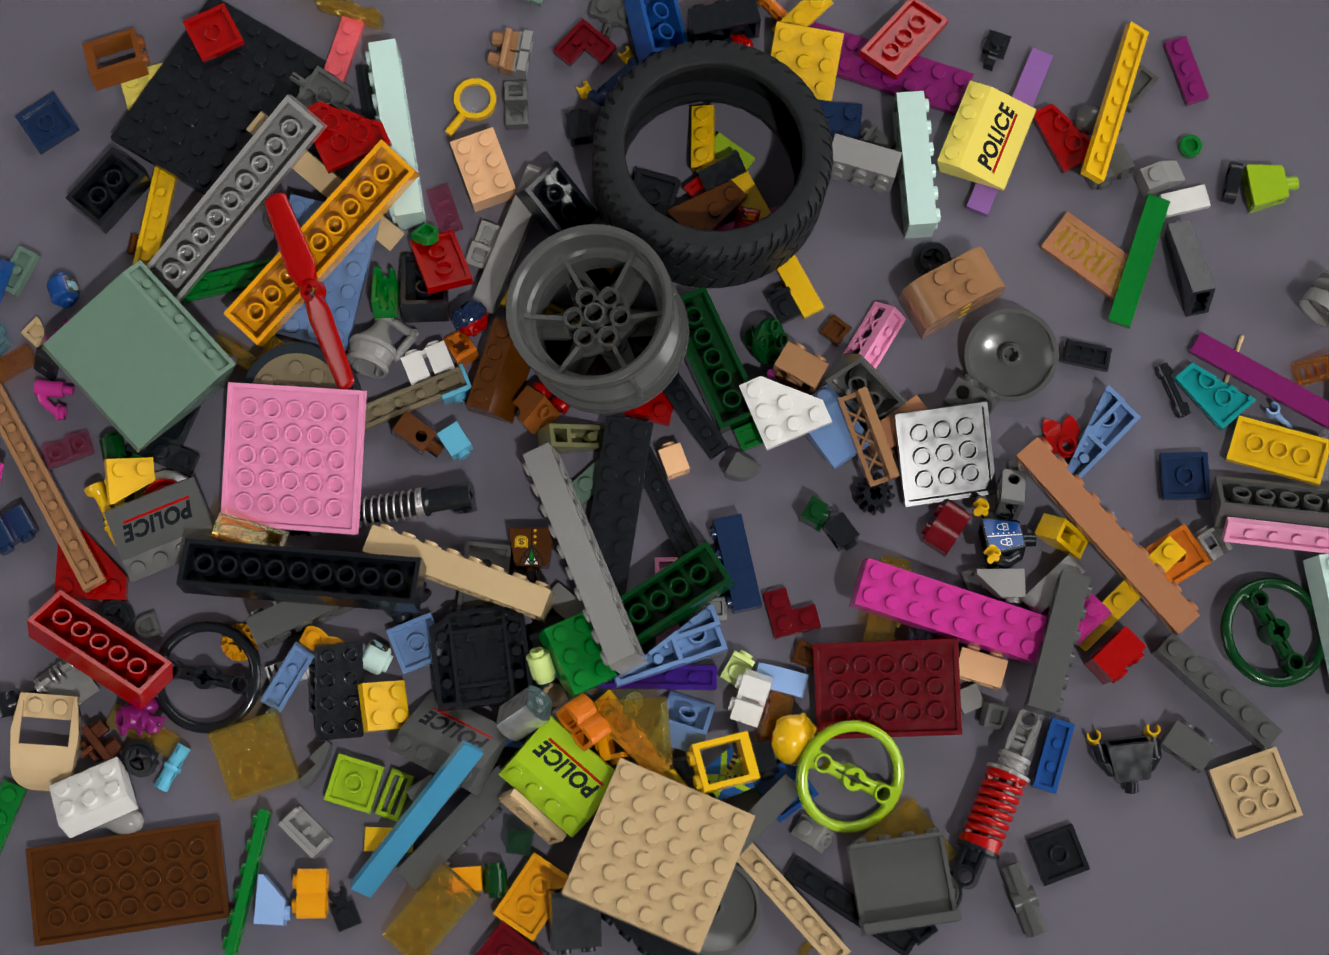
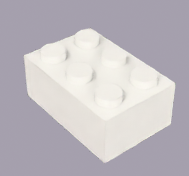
M118 757L49 786L58 825L69 838L138 809L129 773Z

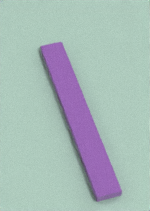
M1032 48L1013 93V98L1033 107L1053 55ZM976 183L965 209L987 217L998 189Z

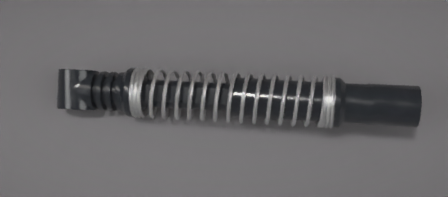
M470 483L429 490L426 487L416 488L415 491L410 489L408 493L402 490L401 494L394 492L393 496L387 493L386 496L380 494L378 498L375 495L371 499L365 497L364 500L361 499L359 528L362 527V521L368 527L369 523L376 525L377 522L384 523L385 520L391 523V519H395L398 522L399 518L405 521L406 517H410L412 520L415 515L418 518L431 516L433 512L450 510L455 514L477 511L474 486ZM264 528L265 541H281L288 539L290 536L306 534L307 536H318L320 532Z

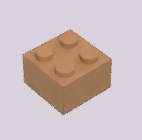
M788 341L774 364L773 373L776 379L788 386L812 395L817 391L825 378L829 364L826 363L824 357L818 354L812 355L805 351L806 348L803 345Z

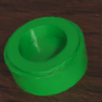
M1195 135L1184 136L1178 144L1180 155L1187 159L1197 157L1202 150V142Z

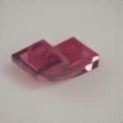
M87 431L64 437L62 441L41 446L48 470L73 463L94 454Z

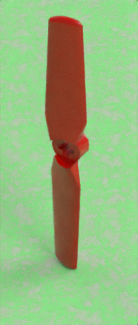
M282 192L273 194L264 201L286 271L294 283L301 287L300 295L306 301L309 322L337 388L347 390L353 385L355 379L330 307L324 300L327 292L324 283L317 279L315 260L286 194ZM312 287L316 288V290L314 291V296L310 295V293L313 291Z

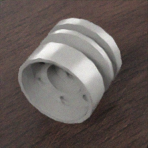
M1325 269L1313 283L1314 287L1309 288L1301 298L1299 305L1311 320L1329 329V269Z

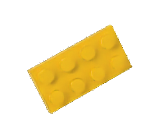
M1239 415L1226 461L1320 486L1329 455V439Z

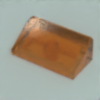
M28 343L0 358V384L7 382L34 366L35 354Z

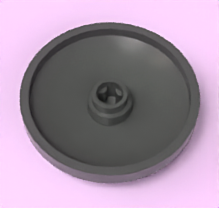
M1018 308L997 310L982 318L970 332L964 352L965 365L969 376L978 381L976 385L985 389L987 386L998 393L996 397L1002 401H1021L1042 391L1054 376L1059 358L1057 340L1048 324L1038 315Z
M735 865L700 953L697 954L690 951L691 953L696 955H730L745 946L755 934L761 918V899L756 884L740 866Z

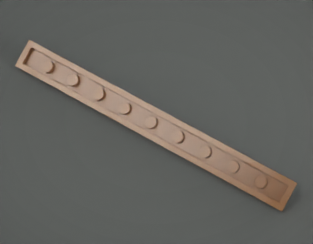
M0 384V434L83 591L87 593L107 582V579L4 386Z

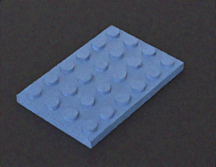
M293 194L290 195L289 203L300 228L324 202ZM381 219L322 282L327 291L324 300L330 307L344 351L347 352ZM304 302L276 334L319 344L309 322Z

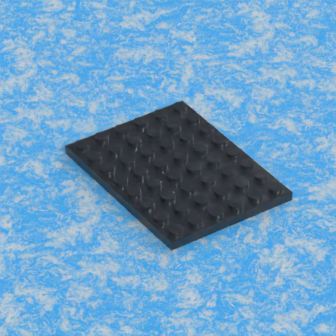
M207 0L198 14L224 3L245 45L203 63L187 31H185L110 137L113 142L203 195L206 194L253 137L246 129L257 115L263 111L267 116H270L286 95L297 97L300 86L289 80L292 73L295 72L306 79L313 73L317 65L324 69L327 62L223 0Z

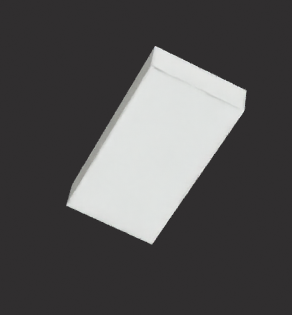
M1205 184L1159 196L1170 201L1165 218L1207 209L1211 206Z

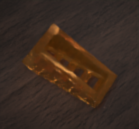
M1329 354L1293 364L1292 368L1297 384L1303 387L1328 381ZM1322 363L1324 364V368L1326 371V374L1323 375L1319 367V364ZM1309 366L1315 367L1316 377L1312 376ZM1301 368H1305L1308 379L1303 380Z

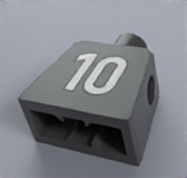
M1015 460L1006 462V468L1002 470L998 478L994 506L996 514L1012 520H1017L1025 505L1026 472L1020 471V464Z

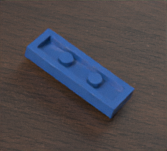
M1050 718L1031 787L1056 794L1075 724Z

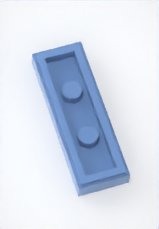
M295 641L260 702L281 713L315 657V652Z

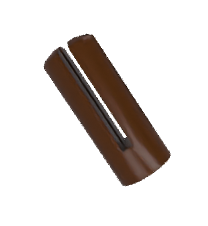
M133 233L130 234L127 253L130 255L135 254L139 236Z

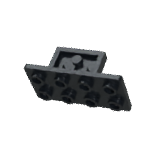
M361 642L315 646V664L309 665V712L315 716V731L318 741L364 736L358 685L363 683V644Z

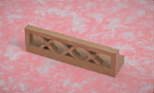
M867 386L858 389L852 394L838 398V404L869 488L900 476ZM856 398L859 404L857 414L847 411L844 402ZM857 420L866 423L868 430L865 436L855 432L854 425ZM865 442L874 445L876 452L873 458L863 454L862 448ZM873 464L882 467L885 477L873 481L870 473Z

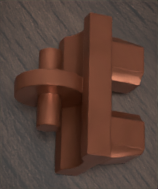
M99 720L91 726L85 724L80 728L92 744L90 745L86 740L80 743L84 749L80 754L83 760L90 757L94 763L100 759L96 754L98 752L104 761L115 758L124 748L116 737H113L106 744L103 742L101 737L110 731L103 720Z

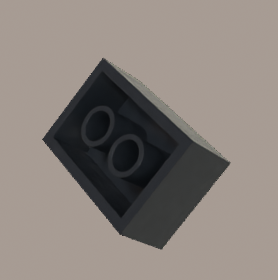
M717 0L713 4H697L688 9L687 27L691 42L699 40L724 41L730 35L736 34L744 35L747 39L759 38L761 17L756 0Z
M111 147L65 199L74 209L103 233L107 234L150 187L151 182L142 171Z
M558 161L545 165L515 192L516 196L549 237L571 227L589 225L599 216L597 210Z

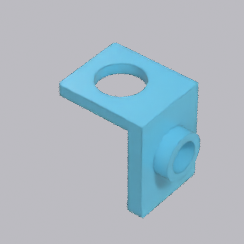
M462 363L459 366L467 385L441 395L445 405L451 402L455 404L463 402L470 394L472 386Z

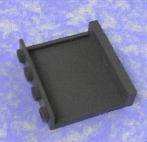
M938 828L924 830V834L915 835L914 831L900 833V838L891 839L890 835L876 837L874 842H867L866 838L852 841L853 845H849L846 848L862 936L962 920L961 910H957L944 841L946 831L939 832Z

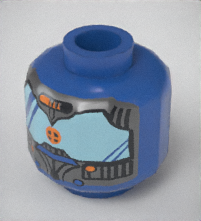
M66 272L52 275L47 283L51 302L56 306H62L63 308L72 307L81 296L76 278Z

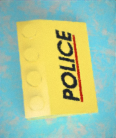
M970 81L937 160L939 171L1004 191L1036 109L991 86Z

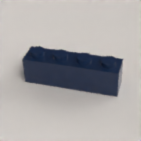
M742 514L714 519L710 532L712 540H717L719 549H715V553L736 584L728 590L729 595H725L728 609H733V614L762 608Z

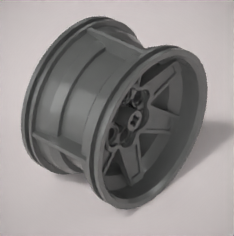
M601 224L580 225L560 231L542 241L525 257L514 274L509 287L506 302V320L515 348L525 362L535 371L546 388L554 396L575 409L594 414H615L637 408L659 395L672 382L682 366L689 343V321L685 305L657 253L644 240L631 232ZM598 268L622 270L619 277L609 287L602 289L601 292L586 274V271ZM645 282L654 292L657 303L656 312L630 308ZM566 283L574 307L562 313L545 315L551 299ZM617 297L614 303L607 304L609 298ZM587 298H593L590 304L584 305V301ZM627 316V320L624 323H617L620 317ZM574 318H581L579 323L575 325L571 324ZM615 336L613 342L609 344L605 343V340L608 337ZM585 337H591L589 343L582 344V340ZM652 338L646 349L635 358L629 341L631 339ZM544 340L573 341L567 359L561 366L549 357ZM599 357H603L613 370L612 373L605 375L587 376Z

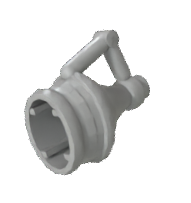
M394 318L375 319L376 322L369 329L350 337V349L346 356L353 371L371 378H384L388 375L389 366L392 362H399L400 358L404 356L418 339L419 332L417 329H412ZM390 326L407 336L397 350L390 339Z

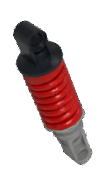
M1023 709L1020 710L1014 726L1007 737L1005 748L998 751V761L996 763L987 762V768L984 773L986 779L981 780V788L977 790L978 796L973 800L975 805L970 807L971 813L967 815L968 822H965L963 825L965 831L961 832L955 841L964 849L954 870L953 877L955 882L963 889H973L978 884L987 858L999 860V850L1003 846V842L994 839V837L1001 840L1006 838V834L1001 832V830L1009 831L1010 826L1004 822L1011 823L1013 817L1008 813L1015 814L1017 811L1011 804L1015 806L1020 804V800L1015 796H1023L1024 791L1022 787H1026L1030 783V779L1024 774L1026 768L1031 764L1028 757L1032 753L1036 737L1042 725L1041 718L1037 713ZM1029 715L1035 716L1034 724L1030 726L1023 724L1025 717ZM965 871H970L972 873L971 880L967 883H962L960 881L961 874Z

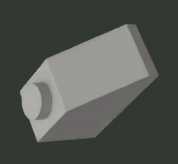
M1177 160L1159 161L1141 168L1135 176V181L1143 198L1147 197L1148 194L1153 195L1186 181Z
M976 569L973 572V577L997 600H1005V603L1019 604V600L1026 597L1025 569Z

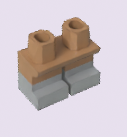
M506 28L505 32H493L492 46L501 47L502 50L501 53L489 52L488 66L499 69L500 74L527 79L534 43L533 31L524 30V32H517Z

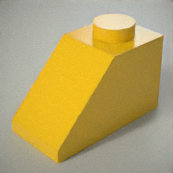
M1045 513L1035 531L1036 536L1044 543L1068 555L1071 554L1076 559H1081L1089 542L1081 531L1066 518Z

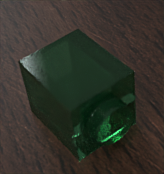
M509 828L506 853L531 857L535 832Z

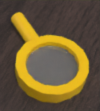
M471 78L458 85L454 92V105L458 114L444 130L448 136L451 137L465 119L479 122L493 114L497 104V97L494 88L489 82L479 78Z

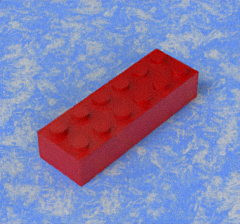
M61 590L27 620L28 634L31 639L139 710H142L173 679L171 661Z

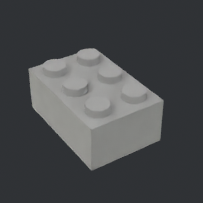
M835 133L832 144L833 165L831 178L834 180H848L851 184L859 187L869 186L879 193H890L902 152Z

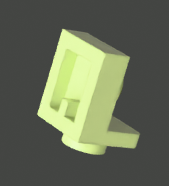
M734 650L720 678L735 686L739 674L744 675L746 669L752 670L755 664L752 660L753 656L743 650H740V652Z

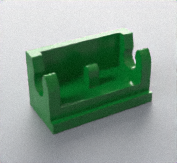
M373 267L371 303L374 319L397 318L399 280H396V273L392 268L389 271L390 275L384 276L380 267Z

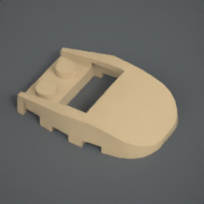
M20 693L11 725L9 745L11 774L22 787L29 790L50 791V785L75 775L78 764L77 759L82 747L80 745L82 742L80 730L82 724L78 706L80 696ZM22 717L71 720L68 746L19 743Z

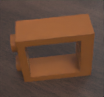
M135 28L82 44L89 76L97 91L150 75L147 65L151 64L147 52L143 51L147 47L143 36H138ZM134 48L135 58L103 68L100 67L99 58Z

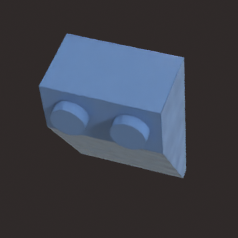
M826 384L811 396L823 400L832 423L804 436L835 470L854 457L857 452L837 401L840 397ZM856 421L854 425L855 432L865 436V430ZM865 442L864 445H863L862 450H864L866 447H868V446L871 445V444Z

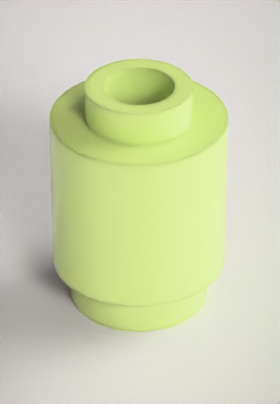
M536 647L530 650L526 659L533 680H536V683L539 685L552 682L555 679L554 674L556 671L549 650L543 649V647Z

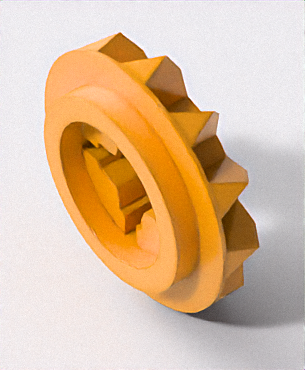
M236 623L231 626L250 639L256 651L258 650L259 646L256 645L247 624ZM222 635L221 647L228 658L234 661L248 660L243 650L241 652L237 645L230 644L234 642L232 639Z

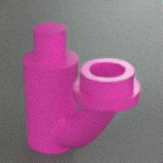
M37 379L34 384V394L37 396L38 402L47 411L55 415L56 421L65 420L67 417V407L62 404L55 406L49 401L48 397L64 398L65 395H74V386H66V382Z

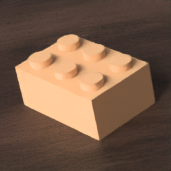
M493 127L450 142L453 155L475 212L514 199L517 190Z

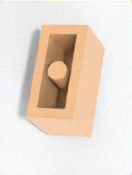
M966 645V648L962 647L959 649L960 680L976 683L993 690L1001 688L1008 661L1003 659V655L989 652V655L980 652V648Z

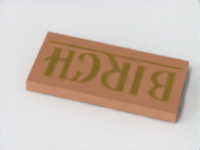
M1067 211L1040 249L1113 301L1128 254Z

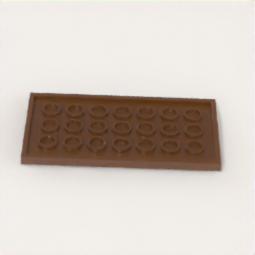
M221 820L25 849L34 947L229 918L231 912Z

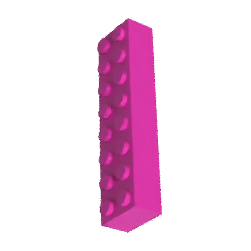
M870 558L861 562L849 607L944 638H958L960 643L975 646L987 652L1003 655V657L1024 664L1036 662L1048 616Z

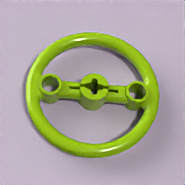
M856 720L835 723L816 734L802 752L796 772L798 796L808 815L827 829L842 833L863 831L882 821L898 802L904 784L903 758L894 740L875 725ZM846 732H861L871 735L879 740L889 753L893 768L892 783L887 785L879 780L874 781L866 777L864 771L849 762L841 764L833 760L828 754L821 751L820 747L829 739ZM824 756L822 765L817 766L818 759ZM813 768L820 773H828L834 776L840 785L850 791H864L874 800L878 801L880 806L870 815L855 821L844 822L829 818L815 806L808 789L809 769ZM835 769H839L840 771H842V772H844V773H846V774H848V775H850V774L853 775V776H854L855 778H857L858 780L864 782L865 785L862 784V783H860V782H858V781H856V780H854V779H852V778H851V779L848 778L847 776H845L844 774L840 773L839 771H837V770H835ZM883 787V793L877 797L878 790Z

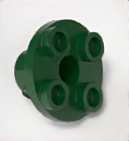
M774 318L763 319L757 328L752 325L744 336L745 346L753 350L755 359L759 363L767 365L775 364L783 347L788 342V335L784 334L781 322Z

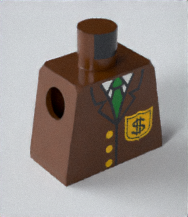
M408 411L404 412L392 429L391 435L420 455L426 450L437 458L444 449V446L434 439L437 433ZM423 435L426 440L419 442L416 440V436Z
M509 528L516 569H525V576L530 582L539 581V569H549L555 538L551 535L549 528Z

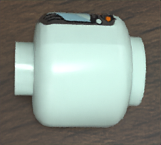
M371 640L368 645L363 643V669L375 675H379L381 672L386 673L394 657L391 655V648L376 640Z

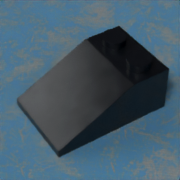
M401 253L402 322H448V290L428 294L413 254Z

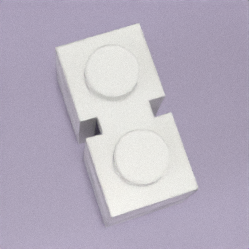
M432 341L426 345L425 350L417 351V349L406 352L404 357L400 358L411 385L431 378L424 358L428 357L435 376L455 368L444 341Z
M746 669L744 675L739 674L735 688L739 689L737 698L732 696L728 710L732 711L730 719L757 728L774 677Z

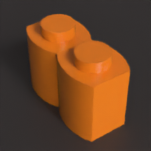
M584 693L566 703L556 712L561 724L570 731L573 740L583 751L588 750L612 732L608 721L597 712L593 701Z

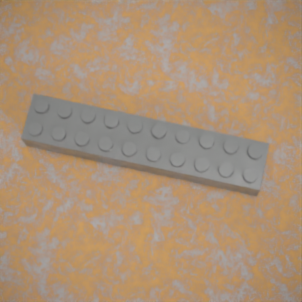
M286 95L146 265L180 303L326 129L327 125L292 95Z
M549 443L523 454L526 462L523 464L527 475L529 477L532 476L534 481L531 484L535 495L541 498L542 504H540V509L543 515L550 520L551 524L548 525L549 531L553 538L557 537L559 542L557 550L561 558L566 559L568 566L565 569L569 578L575 581L577 587L574 588V592L578 600L583 601L585 605L583 614L586 620L591 622L594 627L591 633L595 642L601 644L603 651L600 652L604 664L606 666L609 665L612 671L616 670L621 675L647 664L648 662L562 456Z

